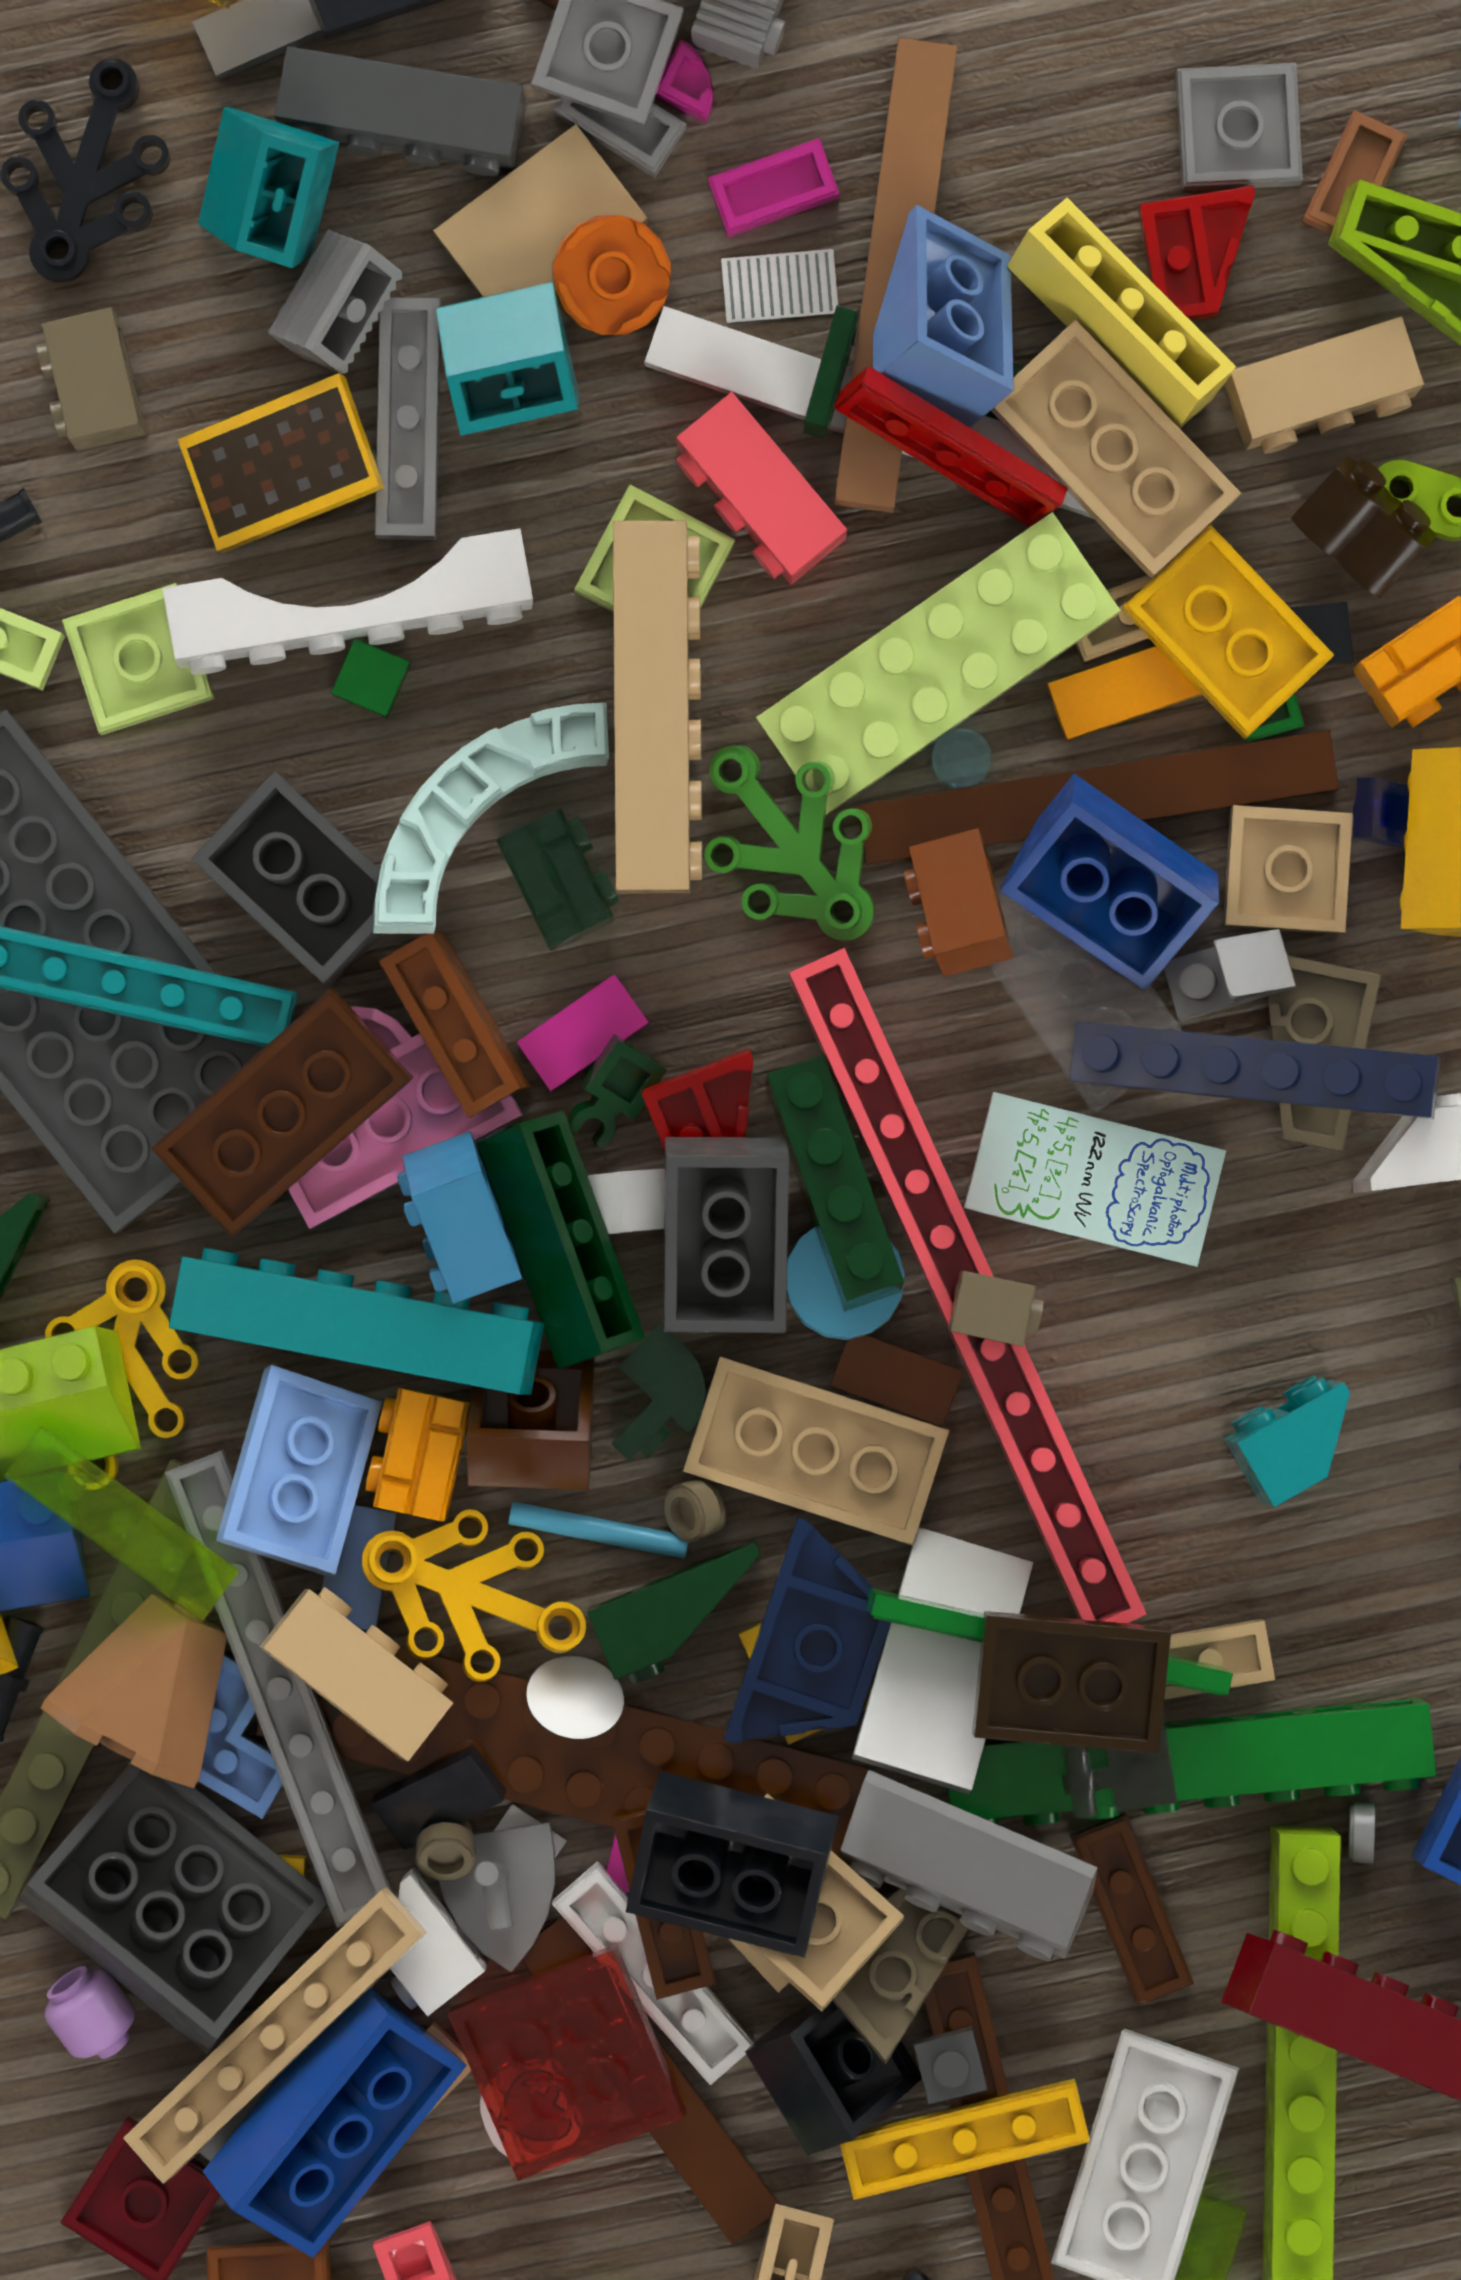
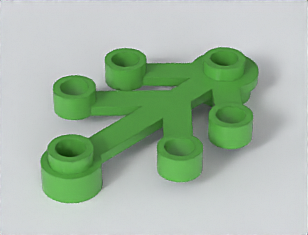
M733 745L720 749L713 756L709 767L712 782L719 790L725 793H736L779 848L741 844L734 837L721 836L711 840L705 848L704 857L709 868L718 873H726L736 868L801 875L816 894L781 893L771 884L757 883L748 887L741 899L744 912L752 919L763 920L773 915L815 919L827 936L840 941L853 940L866 933L874 920L875 905L870 893L860 885L864 842L872 831L871 819L865 811L858 808L844 810L836 816L833 822L834 835L841 842L836 879L821 861L827 794L832 790L835 783V775L831 767L824 762L813 761L804 764L798 770L795 781L798 790L802 794L798 831L758 781L761 773V764L754 751L742 745ZM728 759H735L742 767L741 777L735 782L728 780L723 773V766ZM812 768L819 769L825 777V784L819 791L811 790L806 784V775ZM849 815L857 817L862 823V832L857 838L848 837L843 830V822ZM720 843L729 845L733 850L734 857L729 865H722L715 858V850ZM757 890L766 892L770 897L771 904L766 912L757 911L752 905V896ZM839 900H845L853 907L854 914L849 922L838 920L834 914V906Z

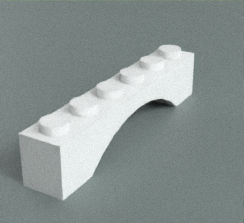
M521 528L461 538L440 562L415 581L383 597L353 605L315 608L283 604L249 593L223 578L162 588L178 669L190 667L192 675L210 674L225 670V661L249 657L250 664L252 665L274 663L286 659V650L309 647L311 655L338 652L345 649L344 641L368 637L370 645L393 643L405 638V630L427 627L429 635L447 634L462 630L464 628L463 621L482 617L487 618L488 625L511 623L521 620L523 618L522 611L532 609L533 595Z

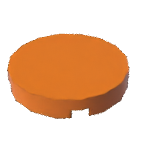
M622 215L595 216L575 225L559 243L552 262V281L562 311L581 328L599 335H627L648 325L663 308L668 295L671 262L662 241L644 223Z

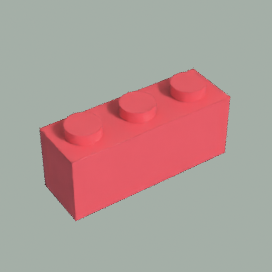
M730 392L676 437L677 449L681 455L675 461L680 469L697 488L704 482L719 498V501L713 505L719 516L734 533L744 528L758 545L752 550V554L773 579L782 574L792 585L846 540L847 528L733 392Z

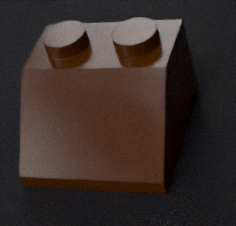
M539 1351L531 1395H519L477 1386L471 1387L467 1428L468 1486L589 1490L595 1357L558 1370L552 1352Z

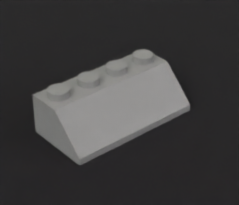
M868 1770L863 1781L840 1850L841 1860L870 1886L881 1888L884 1881L906 1890L903 1896L904 1899L913 1905L931 1912H937L939 1906L961 1914L960 1923L967 1928L991 1937L998 1930L1019 1939L1016 1946L1021 1951L1045 1961H1050L1052 1955L1066 1960L1093 1895L1098 1868Z

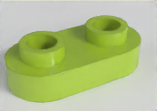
M1392 460L1378 468L1385 477V487L1389 492L1390 482L1393 480H1402L1408 485L1410 490L1409 496L1404 499H1397L1401 502L1409 500L1421 507L1431 520L1429 527L1435 533L1436 538L1446 541L1461 540V517L1452 516L1447 510L1448 499L1458 498L1461 500L1460 477L1407 460Z

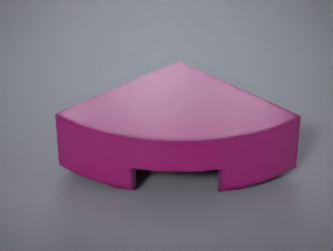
M680 39L664 70L655 98L707 124L713 104L711 77L700 54L690 44Z

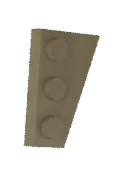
M1288 956L1297 987L1268 996L1273 1040L1366 1049L1381 975ZM1279 1103L1284 1140L1343 1152L1352 1111Z
M901 1888L890 1896L887 1901L904 1915L903 1921L832 2000L885 2065L968 1930L966 1926L960 1923L961 1914L939 1906L937 1912L917 1907L904 1899L903 1896L906 1890Z

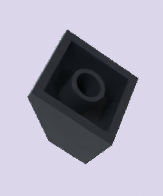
M833 2001L823 2011L819 2010L813 2003L808 2004L779 2022L745 2051L807 2156L853 2140L922 2079L920 2071L901 2040L885 2065Z

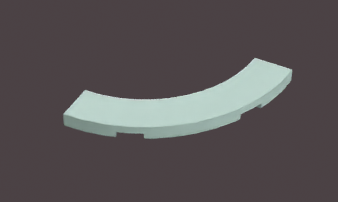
M606 703L573 704L531 713L529 718L516 721L500 729L496 727L463 746L445 761L413 797L403 812L389 842L381 865L375 895L373 933L434 934L436 927V904L444 870L454 849L466 831L487 809L513 790L540 777L581 767L607 766L609 745Z

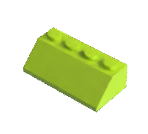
M93 1326L0 1349V1482L141 1449L118 1331Z

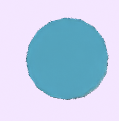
M815 1227L798 1240L788 1257L786 1293L790 1306L806 1327L824 1337L849 1340L870 1334L890 1320L901 1301L903 1287L900 1293L844 1311ZM891 1243L892 1249L894 1251L898 1266L900 1268L904 1280L905 1273L903 1270L899 1252Z

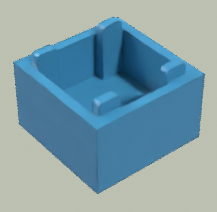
M471 1131L403 1155L406 1171L399 1173L397 1179L403 1195H411L412 1201L404 1204V1212L411 1226L422 1224L427 1237L422 1240L426 1255L429 1260H436L438 1264L437 1267L429 1271L434 1289L437 1292L447 1289L454 1304L522 1279L511 1237Z

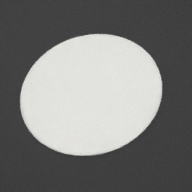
M562 1656L545 1662L533 1673L527 1686V1702L535 1719L547 1730L567 1738L586 1739L603 1734L615 1725L621 1716L624 1706L621 1685L617 1679L614 1680L612 1672L602 1664L581 1656Z

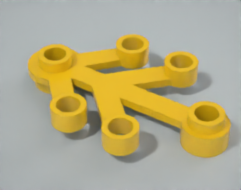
M135 1259L128 1260L117 1265L109 1274L106 1281L105 1295L71 1316H61L53 1319L46 1327L45 1338L55 1336V1329L61 1323L70 1324L74 1331L99 1326L117 1316L113 1330L118 1331L127 1381L149 1415V1428L158 1437H175L186 1426V1413L179 1404L169 1401L136 1348L141 1322L164 1354L162 1357V1367L171 1378L182 1380L195 1375L200 1367V1355L193 1346L183 1343L175 1329L169 1328L170 1320L161 1307L166 1297L167 1289L161 1271L150 1262ZM134 1278L142 1279L147 1285V1294L140 1301H134L127 1295V1284ZM177 1350H184L191 1356L192 1364L187 1372H176L171 1366V1357ZM164 1408L173 1410L178 1417L177 1426L172 1431H164L158 1426L157 1416ZM117 1455L105 1457L106 1467L100 1476L89 1474L85 1468V1463L68 1466L67 1470L71 1480L77 1486L86 1490H96L109 1485L115 1479L119 1469V1460Z
M473 1509L461 1511L454 1518L453 1522L413 1539L400 1531H385L375 1535L363 1550L361 1557L362 1571L366 1579L379 1590L392 1592L409 1632L406 1639L408 1651L415 1658L421 1660L431 1659L440 1652L444 1644V1634L437 1624L429 1622L416 1585L439 1594L465 1653L462 1662L463 1670L468 1678L476 1682L490 1680L498 1672L501 1660L497 1650L488 1645L472 1607L536 1632L542 1646L556 1653L572 1650L582 1641L585 1635L586 1620L581 1610L575 1605L568 1602H556L545 1609L481 1583L514 1568L519 1570L534 1568L544 1555V1545L539 1536L532 1532H520L510 1540L508 1545L449 1570L425 1560L457 1544L464 1548L478 1546L488 1533V1522L481 1512ZM466 1518L474 1519L480 1526V1535L474 1539L464 1538L458 1529L459 1522ZM522 1540L531 1542L536 1549L535 1558L531 1561L518 1559L514 1552L517 1542ZM392 1551L401 1557L402 1568L399 1571L390 1573L381 1567L380 1557L385 1552ZM561 1618L569 1624L570 1634L566 1639L558 1640L551 1636L548 1627L552 1619ZM420 1630L431 1631L436 1637L435 1648L431 1651H421L418 1649L414 1642L416 1632ZM484 1652L491 1657V1671L481 1674L473 1670L470 1661L474 1653Z

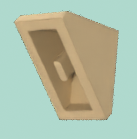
M775 2204L753 2280H821L834 2219Z

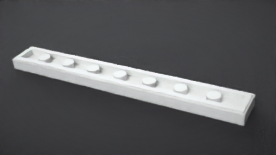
M663 306L644 363L648 368L725 394L733 392L737 398L804 420L821 359ZM846 368L840 391L851 382L853 370ZM836 409L830 429L844 434L846 416ZM983 416L970 427L1056 480L1001 421ZM902 450V454L912 457ZM1067 491L1063 504L1059 507L1094 519Z

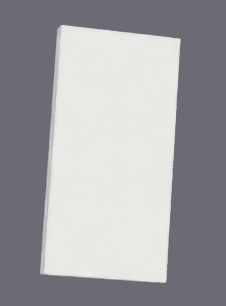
M919 1527L910 1550L898 1594L980 1613L992 1611L1020 1614L1033 1562ZM891 1622L852 1759L969 1795L973 1788L986 1740L985 1738H975L972 1733L981 1642Z
M1125 2028L1122 2030L1089 2136L1090 2142L1087 2143L1053 2254L1052 2264L1096 2280L1176 2279L1240 2068Z

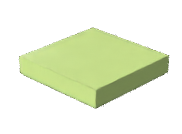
M630 484L574 591L614 612L613 521L687 520L688 536H699L700 579H688V597H700L701 608L735 544V539Z
M174 583L165 587L176 586L177 584ZM162 588L62 620L100 735L215 699L207 674L192 675L190 667L178 669L174 658Z

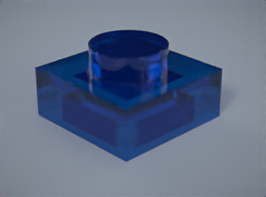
M1378 777L1357 778L1356 799L1353 807L1354 825L1352 838L1386 846H1404L1409 807L1408 785Z

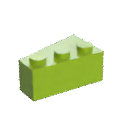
M1361 179L1346 188L1328 245L1461 346V213Z

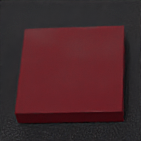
M127 2116L60 2223L148 2280H167L220 2197V2194L202 2172L206 2165L195 2158H192L173 2178L162 2184L123 2139L138 2124L137 2121Z

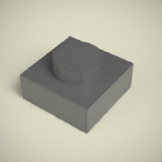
M972 2026L913 2040L928 2104L988 2090Z

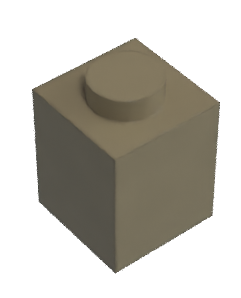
M963 1270L960 1271L948 1331L1024 1346L1026 1335L1036 1337L1038 1333L1044 1301L1034 1299L1036 1286Z

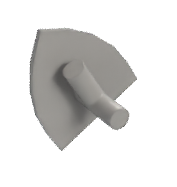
M551 1822L473 1835L476 1841V1860L472 1870L460 1879L451 1881L439 1880L444 1902L459 1929L481 1953L510 1972L514 1971L534 1946L549 1915L556 1884L555 1849Z

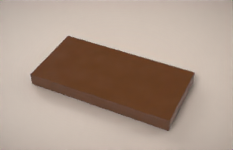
M332 987L161 1138L151 1149L233 1238L413 1079V1076Z

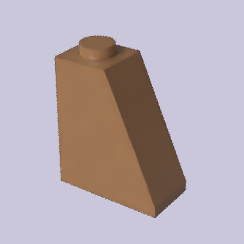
M151 1594L45 1698L41 1709L78 1737L96 1746L100 1742L110 1750L132 1759L130 1764L153 1776L194 1789L200 1778L227 1640L226 1633L208 1620L212 1611L198 1601L180 1594L176 1602Z

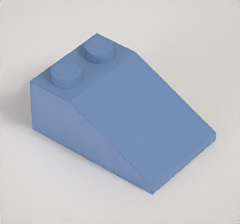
M918 205L912 208L908 214L873 333V369L969 428L972 427L1014 391L1011 270L1007 267L1011 260V255Z

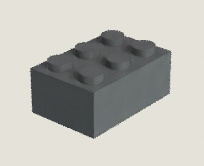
M275 771L191 858L329 988L345 974L382 934L373 933L374 901L380 870Z
M665 1137L664 1332L786 1333L789 1152L786 1138Z

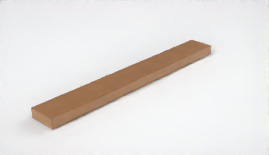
M898 38L851 381L867 366L873 368V333L909 211L918 205L935 214L957 52L956 45ZM847 416L834 505L893 513L902 450Z

